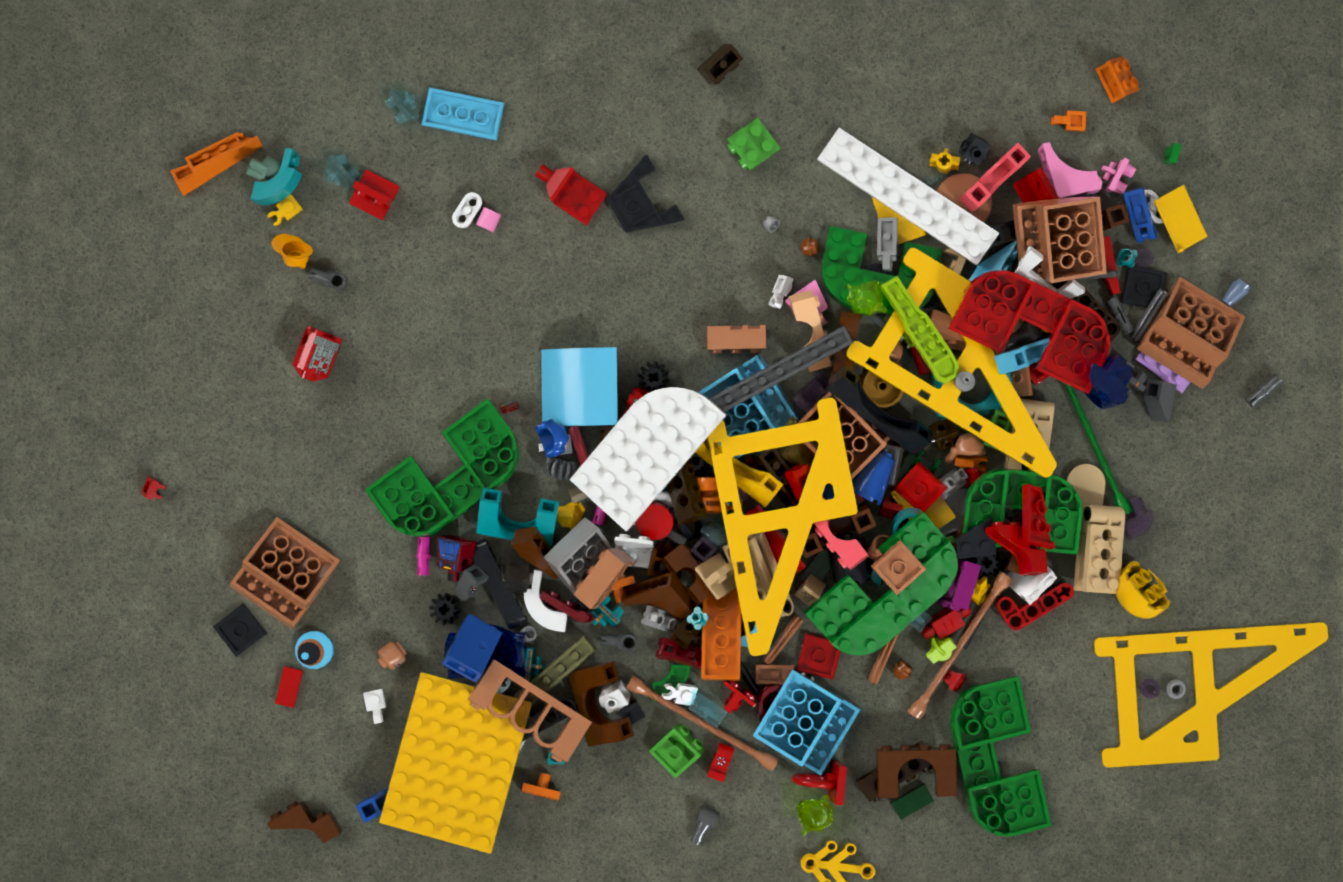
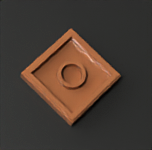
M901 540L871 565L897 595L926 570Z

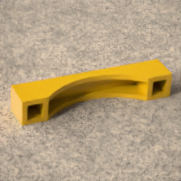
M707 438L695 453L713 466ZM714 443L716 455L721 454V445ZM732 458L737 486L766 508L784 484L768 472L751 468L736 458Z

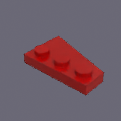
M1030 484L1022 485V542L1049 550L1054 549V541L1051 542L1049 535L1051 526L1047 524L1045 518L1047 509L1042 488Z

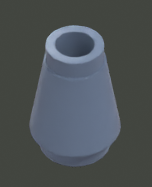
M1238 278L1236 281H1233L1222 301L1231 307L1249 293L1250 287Z

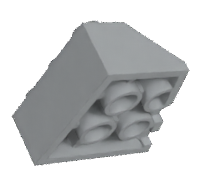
M584 517L543 558L557 577L574 594L577 590L575 588L577 584L588 576V569L599 561L598 556L605 549H612L600 529Z

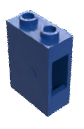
M468 614L462 622L442 664L476 683L483 674L502 632L497 630L496 627L481 621L478 617Z

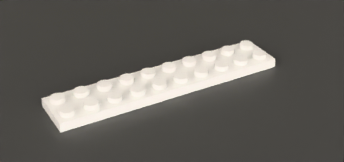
M838 128L817 158L826 167L976 266L999 235V232L841 128Z

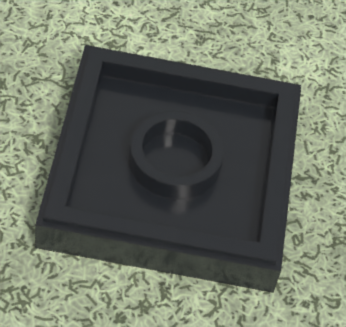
M1138 266L1128 267L1120 303L1147 308L1159 289L1163 290L1167 272Z
M245 603L213 626L236 657L267 634Z

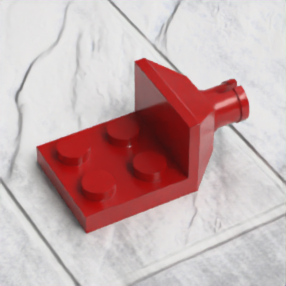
M542 164L540 170L546 173V175L538 170L535 177L547 184L546 187L550 201L587 226L608 194L576 173L572 167L553 171L545 164Z

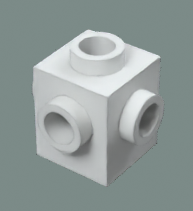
M622 680L614 684H607L602 688L599 702L608 713L618 712L629 704L631 695L625 688Z

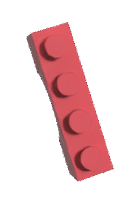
M1017 143L981 176L959 200L971 212L975 211L1031 156Z
M829 520L814 522L816 525L814 530L820 538L824 536L827 539L826 546L832 553L837 552L840 556L837 560L844 569L848 567L852 570L869 556L856 539L841 540L836 538L830 530Z

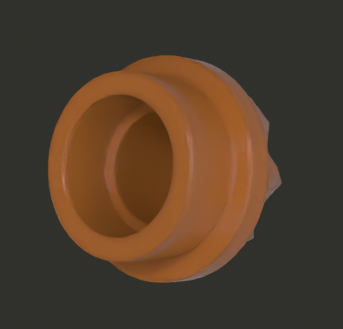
M808 237V239L803 240L800 245L801 252L810 257L818 254L819 246L817 239Z
M901 660L894 666V675L896 678L904 680L911 676L913 668L905 660Z

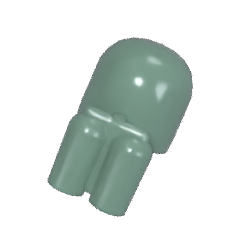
M266 156L263 162L252 158L246 174L257 179L265 178L270 180L280 170L281 162L270 156Z

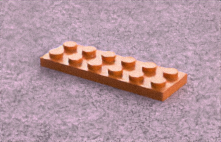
M735 588L718 600L711 594L703 601V612L708 614L709 619L706 625L702 627L701 680L740 681L741 608L737 588Z

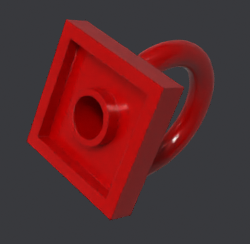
M831 760L830 773H826V775L797 773L791 777L793 783L801 786L825 788V790H828L827 798L835 805H843L847 766L839 760Z

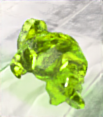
M879 281L864 282L855 287L849 284L846 285V288L849 290L847 301L852 306L853 313L871 316L876 312L887 313V308L882 305L884 297Z
M828 794L824 795L822 799H809L797 803L798 807L796 809L798 810L799 822L803 826L802 836H805L810 831L821 832L825 827L832 825L834 808L828 801Z

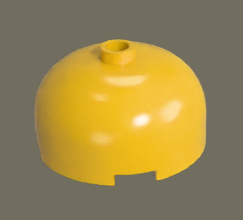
M1132 561L1121 569V576L1118 580L1119 586L1115 595L1122 607L1131 615L1142 619L1154 618L1170 606V600L1165 595L1167 589L1164 583L1149 568L1148 570L1142 569L1139 566V562ZM1138 571L1128 578L1130 572ZM1151 573L1155 577L1157 584H1153L1144 591L1142 588L1152 581V577L1149 574Z

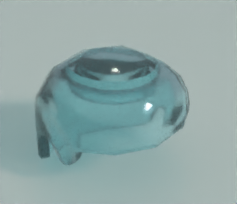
M715 521L707 522L700 529V532L704 533L710 542L718 545L719 549L728 541L726 530L720 523Z

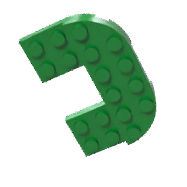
M829 226L821 265V279L824 288H826L834 301L844 307L886 314L891 317L894 309L880 289V286L896 276L860 269L867 233ZM904 242L897 276L906 290L916 275L914 270L903 263V258L910 248H916L940 263L942 249ZM934 289L929 290L919 309H922L931 299L935 291Z
M1001 468L982 474L971 484L964 501L963 534L990 516L993 517V523L1004 522L1005 508L1022 510V485L1030 484L1042 488L1047 509L1045 518L1047 524L1051 526V531H1049L1051 542L1054 541L1055 544L1054 549L1049 550L1038 547V549H1045L1046 552L1078 554L1083 516L1082 502L1074 487L1064 478L1053 473L1050 477L1044 478L1034 471ZM995 542L996 547H1001V545Z

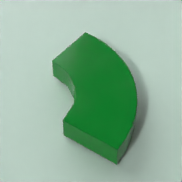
M671 664L670 672L665 678L652 682V691L662 696V693L667 694L670 692V689H666L664 686L666 683L672 684L675 688H677L678 683L685 684L691 666Z

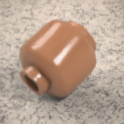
M390 641L378 650L380 658L377 661L383 668L388 667L390 670H394L405 662V655L407 653L398 642Z

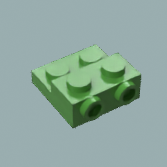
M756 118L746 127L727 139L729 144L726 145L732 154L736 153L740 158L738 160L740 166L744 170L748 169L749 172L780 150L779 145L759 118Z
M677 723L650 748L649 752L674 778H677L702 755L705 749L701 740L698 738L694 739L690 735V730L686 725Z

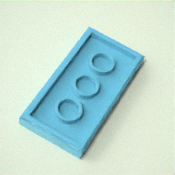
M429 87L421 125L497 141L504 103Z

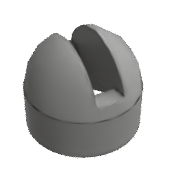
M771 215L767 216L766 221L763 220V226L770 233L774 232L780 225V221Z
M532 626L522 628L519 633L520 639L524 642L534 640L536 638L535 629Z

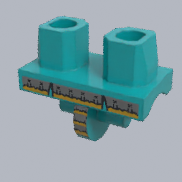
M607 596L591 612L595 618L592 624L595 626L599 622L604 627L608 622L614 627L621 621L619 618L624 610L620 606L615 605L610 611L605 606L611 600Z
M535 647L517 649L516 660L525 661V668L515 667L514 672L529 682L532 678L533 668H535L534 675L536 676L540 674V669L546 668V664L541 663V656H536L535 663H533Z

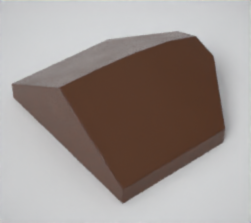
M661 541L652 549L647 575L660 576L669 573L670 571L661 560L677 547L671 542ZM681 571L675 574L679 580L681 576Z

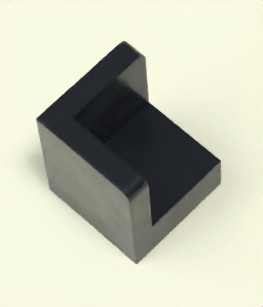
M637 700L629 703L619 711L622 718H630L631 725L646 717Z

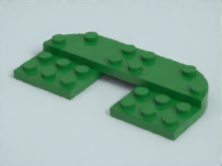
M488 398L442 432L464 463L463 466L447 478L433 486L413 456H409L365 489L383 517L394 529L413 537L433 535L480 502L483 487L496 490L512 476L519 461V444L514 432Z
M922 510L878 548L884 554L901 540L926 568L902 592L897 595L890 589L873 603L847 574L804 611L806 616L830 643L841 652L850 655H866L881 649L942 597L952 586L958 570L957 554L952 544Z
M1019 676L969 687L960 694L952 707L950 730L956 750L966 803L971 817L982 829L1003 837L1017 836L1052 826L1040 770L1035 769L1001 778L993 742L1031 733Z

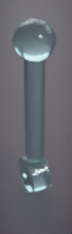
M959 164L958 171L951 170L947 174H941L933 179H927L925 181V184L930 187L934 182L954 172H960L962 170V166Z

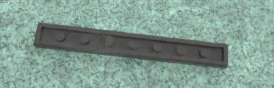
M845 326L709 399L725 412L849 346L853 341Z

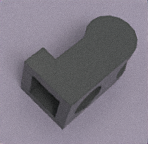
M477 564L464 570L456 586V595L462 601L475 596L478 593V586L485 583L489 578Z

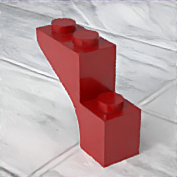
M994 522L993 526L985 528L986 535L1014 555L1019 566L1020 575L1036 576L1048 573L1046 550L1037 549V546H1030V544L1022 542V525L1019 522L1008 523V525H1005V522Z

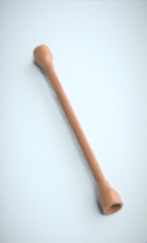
M999 571L990 590L991 594H989L988 598H986L987 600L982 604L983 606H981L976 616L967 627L968 629L962 635L963 637L959 639L960 641L956 645L957 648L952 651L951 657L943 663L936 674L937 676H935L934 680H932L933 682L928 686L929 688L924 692L925 694L921 695L907 711L909 714L921 720L926 712L932 693H934L936 687L942 681L947 670H949L948 668L953 664L952 662L957 658L956 656L961 652L963 646H965L974 629H976L975 627L980 623L979 621L984 617L983 615L988 611L997 595L999 596L1013 580L1010 576Z
M632 675L625 687L627 690L649 696V698L651 697V699L660 704H664L670 710L679 713V715L681 714V716L683 715V717L692 722L694 721V723L711 733L713 732V734L721 737V739L730 742V744L732 743V745L743 751L745 750L766 769L773 771L779 758L775 755L756 750L753 747L751 748V746L749 747V745L741 740L732 737V735L730 736V734L719 728L717 729L711 723L702 718L700 719V717L698 718V716L681 708V706L679 707V705L672 701L664 699L660 694L651 691L638 677Z

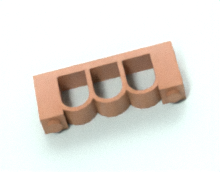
M494 659L491 660L467 698L470 701L469 705L477 711L480 708L483 710L487 708L488 712L494 717L509 718L511 727L521 733L532 732L533 740L542 747L550 748L551 758L559 763L562 760L568 762L592 723ZM507 678L523 688V691L509 712L498 714L492 707V699L504 679ZM529 692L545 702L546 705L534 724L527 729H522L516 724L515 714ZM552 707L568 717V720L553 742L544 743L538 736V729Z

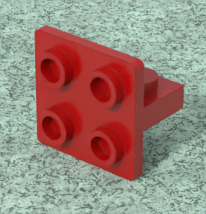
M1042 168L1013 183L1023 203L1059 199Z
M365 170L360 181H355L353 185L355 191L349 204L380 220H384L400 187L369 170Z
M723 680V684L732 690V693L723 703V707L727 712L731 713L733 710L736 712L742 704L741 699H744L753 707L756 706L755 695L746 688L743 691L739 688L740 685L737 681Z

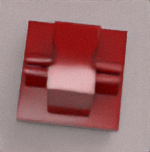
M947 670L942 680L950 686V690L957 693L967 676L960 672L956 673Z

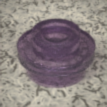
M1146 679L1141 683L1140 691L1143 696L1154 698L1159 694L1160 686L1157 681ZM1148 685L1153 686L1151 692H1148L1146 689Z

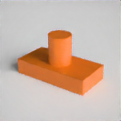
M634 574L623 577L622 580L618 579L612 587L616 603L622 600L623 587L636 583Z
M540 773L537 786L523 783L521 790L524 793L559 801L561 794L559 791L548 789L551 775Z

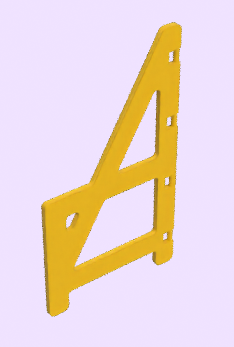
M910 248L903 258V263L914 270L916 275L907 289L908 293L919 308L929 290L934 289L949 316L953 319L965 294L964 291L971 281L918 249ZM895 310L872 347H867L859 341H854L849 346L846 352L848 359L871 371L879 378L961 428L976 435L1017 462L1022 463L1040 476L1048 478L1052 475L1057 463L1006 373L999 374L994 358L996 355L991 348L961 335L966 346L957 360L959 364L957 375L964 371L972 374L976 368L981 370L1013 426V434L1008 433L959 403L958 397L961 391L955 387V379L946 384L943 383L940 389H936L889 359L890 354L905 331L902 321ZM870 358L877 362L878 366L875 369L865 362ZM920 390L930 395L928 400L918 395ZM972 421L982 426L980 432L969 426ZM1024 453L1034 458L1032 464L1021 458Z
M833 398L818 401L819 418L815 421L730 437L727 435L725 423L722 420L708 436L749 653L752 656L767 654L770 649L812 524L814 522L855 515L858 512L837 403ZM811 441L818 442V448L797 506L743 515L732 463L734 456ZM721 442L722 453L716 455L714 443ZM830 483L833 486L834 498L824 500L822 498L826 484ZM732 501L734 513L727 514L725 502ZM786 528L788 535L766 599L760 600L747 537L752 534ZM744 561L746 573L739 574L737 562ZM755 621L757 633L751 634L748 622Z
M1323 622L1096 638L1094 641L1095 654L1099 657L1112 656L1114 658L1120 745L1118 747L1103 749L1101 754L1102 764L1110 768L1218 760L1217 714L1326 642L1328 639L1327 625ZM1305 628V635H1295L1294 629ZM1246 632V639L1235 640L1234 633ZM1187 636V643L1176 644L1175 637ZM1128 640V647L1117 648L1116 641ZM1276 646V651L1220 689L1215 688L1212 656L1214 649ZM1191 651L1193 656L1196 704L1144 740H1141L1139 737L1134 656L1137 654ZM1193 730L1198 732V740L1196 742L1186 743L1183 741L1184 736Z

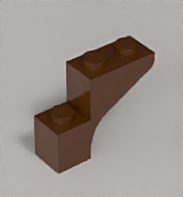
M295 801L287 806V811L274 813L270 816L271 820L267 823L270 829H309L319 836L323 844L343 831L332 811L327 814L323 811L316 815V820H314L304 801L300 803Z

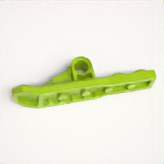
M898 276L882 284L880 289L902 321L905 330L903 333L905 342L910 347L915 346L936 381L946 384L955 379L959 364L929 316L918 308Z

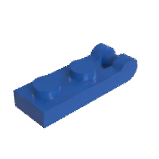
M1144 187L1125 191L1123 194L1137 243L1144 242L1145 239L1149 238L1150 240L1157 239V232L1154 228ZM1147 227V231L1142 232L1141 228Z

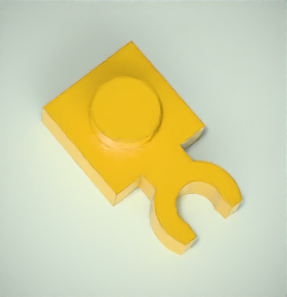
M290 194L276 204L279 210L270 212L267 217L270 219L276 215L278 219L273 225L278 226L282 223V218L285 217L289 221L301 212L303 208L294 196Z

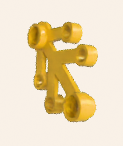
M829 840L826 843L827 845L816 854L808 853L801 859L802 869L805 872L813 873L819 882H832L829 878L826 879L820 869H827L837 882H849L843 878L839 871L859 873L864 879H871L875 875V868L871 863H863L862 865L840 863L849 855L855 854L856 846L853 843H847L845 849L829 861L821 859L828 853H833L837 850V843L834 840ZM830 843L835 844V848L832 850L828 848ZM853 846L854 850L852 852H848L847 847ZM810 859L814 861L812 866L806 864ZM865 867L871 869L869 873L863 872Z

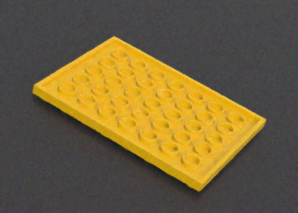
M421 672L379 823L491 854L524 733L518 732L511 727L509 718L494 717L488 712L487 708L485 710L480 708L477 711L469 705L470 701L467 698L475 686ZM496 692L492 699V707L498 714H505L509 712L518 698ZM523 700L515 714L516 724L522 729H526L533 703Z

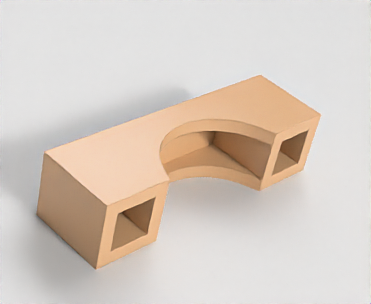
M811 290L789 296L796 321L806 322L813 328L812 337L805 346L826 336V330L822 329V324H825L823 315L818 313L817 307H820L818 296H814ZM833 355L807 367L809 372L832 366L830 359L833 358Z

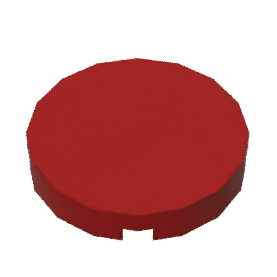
M652 502L635 524L639 533L644 537H649L651 540H660L671 532L674 518L667 506L659 502Z

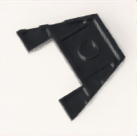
M648 155L642 158L637 166L633 168L630 174L607 198L610 207L626 233L685 220L677 205L658 214L639 182L640 179L656 171Z

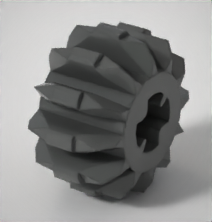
M560 457L547 458L544 473L548 477L570 481L577 471V464L572 460Z

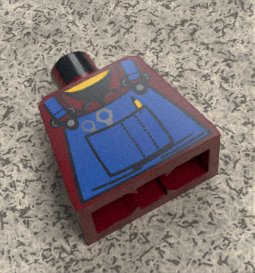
M453 535L437 536L438 566L448 570V581H459V573L471 567L476 541Z

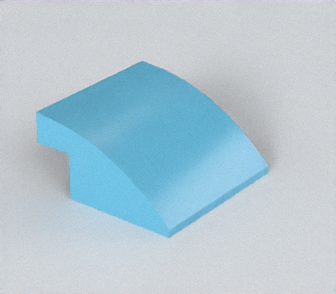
M617 347L541 350L542 422L553 419L555 423L563 426L616 425L618 423Z
M758 354L705 387L699 393L710 398L768 366L762 356ZM778 383L725 411L727 415L723 421L727 435L732 437L789 426L798 421L800 416ZM743 455L734 456V458L738 459Z
M792 670L753 736L802 767L805 765L817 774L822 775L861 709L817 682Z

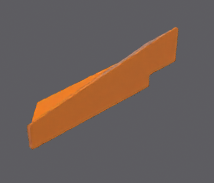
M236 132L185 157L188 164L170 170L182 195L185 196L263 146L258 136L253 138L245 137L243 133Z

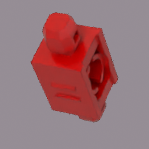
M946 607L927 619L931 626H926L922 629L921 633L925 639H930L936 634L941 640L963 627L965 623L962 618L969 616L972 611L970 608L968 610L960 608V611H955Z

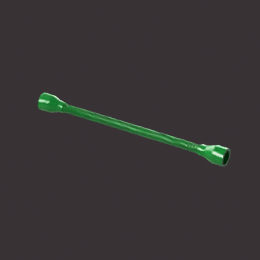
M1064 383L1112 492H1114L1115 507H1122L1126 515L1133 511L1132 506L1116 484L1092 428H1090L1091 425L1088 419H1086V414L1082 410L1083 408H1081L1082 405L1078 401L1079 399H1077L1078 396L1074 392L1075 390H1073L1074 388Z

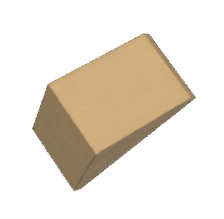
M810 573L793 595L810 606L820 598L826 584Z

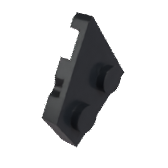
M992 516L987 517L979 525L973 526L968 532L962 533L955 538L957 559L996 555L995 541L989 538L985 532V528L993 526Z

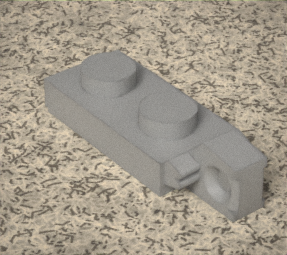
M878 218L877 256L879 261H883L882 269L884 272H891L892 261L897 260L898 218Z

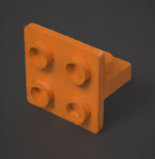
M1123 56L1111 59L1095 69L1111 103H1115L1139 91L1138 80L1132 75L1130 64Z

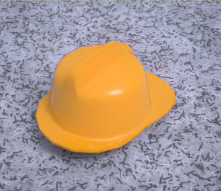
M288 234L277 235L271 242L273 249L282 256L287 266L305 269L309 256L313 252L309 244L297 236Z

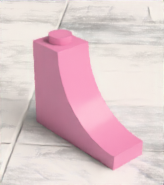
M1050 142L1043 143L1038 148L1043 171L1059 199L1082 197L1088 194L1094 195L1102 189V180L1098 176L1097 171H1081L1066 165L1055 154Z

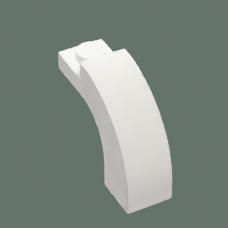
M535 569L534 573H530L529 584H532V588H524L526 608L532 618L543 627L553 631L565 632L568 615L560 610L549 608L540 599L543 571Z

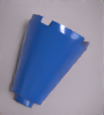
M885 450L879 452L852 479V484L855 488L854 492L871 502L875 499L878 501L877 505H881L894 464V460L891 459L893 455Z

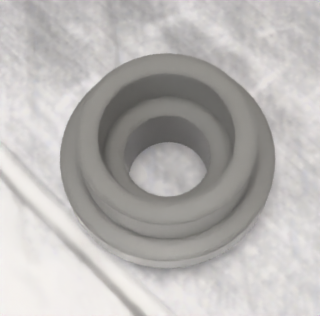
M1175 679L1167 684L1166 692L1171 698L1179 699L1184 696L1186 687L1182 681ZM1174 686L1179 687V690L1176 693L1172 690Z

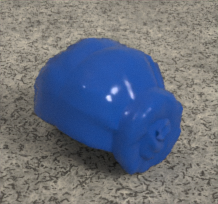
M553 419L541 422L535 427L542 442L546 458H552L565 452V445L569 441V437L563 425L555 423Z

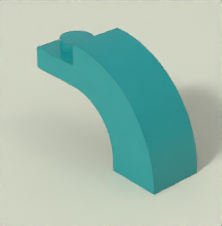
M285 148L280 170L268 181H255L251 200L258 205H271L288 197L295 190L302 176L296 170L300 164V155L293 149Z

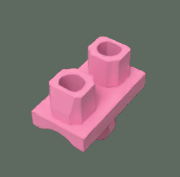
M1127 158L1121 160L1116 170H1114L1116 166L1114 162H1111L1109 167L1102 166L1101 170L1105 173L1102 179L1108 181L1109 177L1112 176L1105 191L1109 193L1113 191L1118 194L1124 193L1127 184L1119 179L1122 175L1130 179L1136 171V168L1129 164L1130 160Z

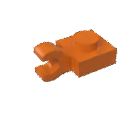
M1067 110L1065 116L1054 115L1051 117V125H1065V131L1084 132L1086 129V112Z
M957 455L954 458V466L964 469L968 467L974 468L975 466L979 471H986V466L979 463L982 461L987 462L988 458L986 455Z

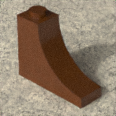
M842 311L840 314L837 329L845 326L853 342L857 340L860 314ZM849 346L833 354L831 376L844 365L853 371L854 362L846 356Z
M673 572L624 587L621 600L625 606L646 604L659 607L671 613L677 620L691 615L696 606V603L687 594V588Z

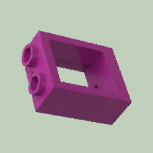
M958 559L956 578L949 590L938 599V605L955 611H960V608L968 610L981 565Z

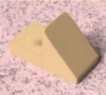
M950 248L944 250L943 253L956 257V260L952 259L949 269L960 275L966 259Z

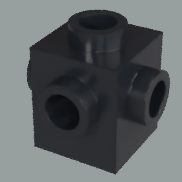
M971 132L967 140L965 139L961 143L959 153L963 156L962 160L966 163L980 165L981 162L987 159L991 145Z

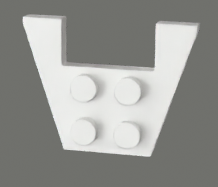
M1032 246L1027 248L1025 256L1021 258L1019 266L1014 272L1070 299L1085 293V287L1075 279L1069 280L1062 287L1056 289L1032 271L1043 260V255Z

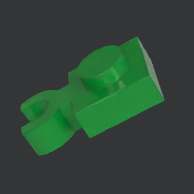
M1173 143L1170 147H1167L1162 163L1170 166L1176 164L1182 145Z

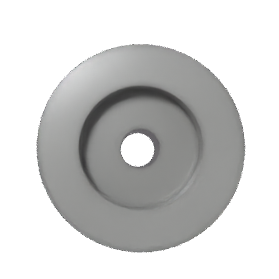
M966 371L959 373L954 380L955 387L961 392L971 390L975 385L974 376Z

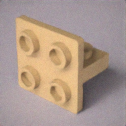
M720 553L695 568V571L717 600L737 588L732 561L726 563ZM743 561L737 562V566L739 567Z

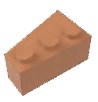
M766 325L707 326V350H711V354H723V350H730V354H742V350H750V354L761 353V350L766 349Z
M620 547L603 550L598 556L599 561L597 564L592 565L588 569V576L585 580H581L575 587L577 590L573 595L589 609L597 608L613 590L612 587L617 580H622L625 576L623 572L629 565L634 566L637 562Z

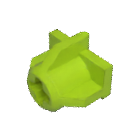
M933 637L931 639V649L926 653V656L933 664L937 661H945L951 657L952 651L957 647L952 638L940 640L939 637Z

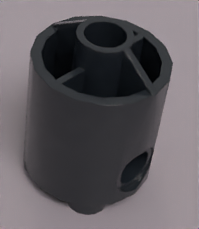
M853 533L836 536V538L841 540L856 539L867 552L865 538ZM828 548L834 583L837 584L847 574L857 585L871 580L870 577L872 576L868 557L852 570L848 567L844 569L837 560L840 558L837 552L832 553Z

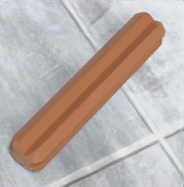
M795 615L772 644L768 653L763 656L762 660L765 663L772 664L803 623L799 616Z
M898 634L880 649L868 677L869 682L878 684Z

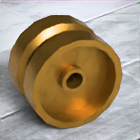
M867 369L860 375V381L865 393L878 407L886 408L894 405L904 393ZM880 383H883V388H879Z

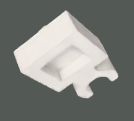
M778 275L772 291L774 295L771 297L768 305L779 309L782 307L784 296L787 297V294L792 289L793 278Z
M670 683L664 685L666 689H670L669 693H662L664 699L670 700L674 698L673 701L677 704L693 706L698 690L696 685L678 683L677 688L673 687Z

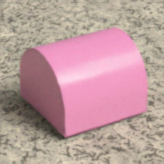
M483 207L476 225L494 233L501 215Z

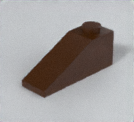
M537 527L516 529L511 545L519 556L552 578H558L543 558L551 550V547Z

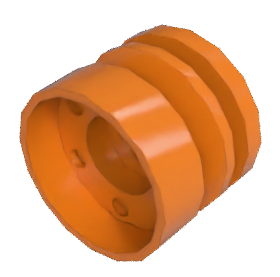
M696 477L706 513H721L722 509L716 478ZM726 505L727 511H730V506Z

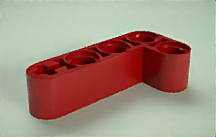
M1059 582L1045 590L1031 605L1026 602L1019 607L1016 606L1011 598L999 596L995 601V607L1009 628L1020 630L1071 599L1074 595V588L1069 583ZM1062 587L1068 588L1066 590V595L1062 593L1059 594L1060 592H1062ZM1046 596H1050L1052 599L1051 604L1045 606L1043 603V599ZM1003 600H1008V608L1002 610L1000 603ZM1030 606L1035 607V613L1032 616L1027 615V609ZM1014 616L1019 618V623L1016 626H1012L1010 623L1011 618Z

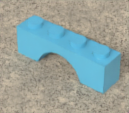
M1051 337L1043 338L994 356L999 374L1017 371L1038 362Z

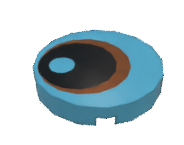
M310 631L303 634L295 646L297 660L309 669L324 667L331 661L334 654V645L331 639L320 631Z

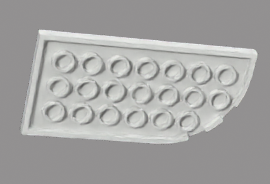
M669 387L652 391L641 397L629 408L571 477L570 481L625 531H628L727 414L709 398L694 390Z

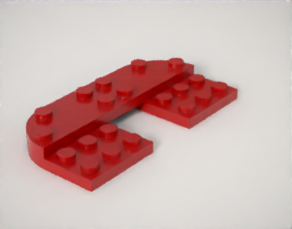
M1008 270L985 272L976 277L967 286L948 329L1002 354L1020 318L1052 333L1035 369L1089 394L1110 350V335L1106 323L1096 311Z

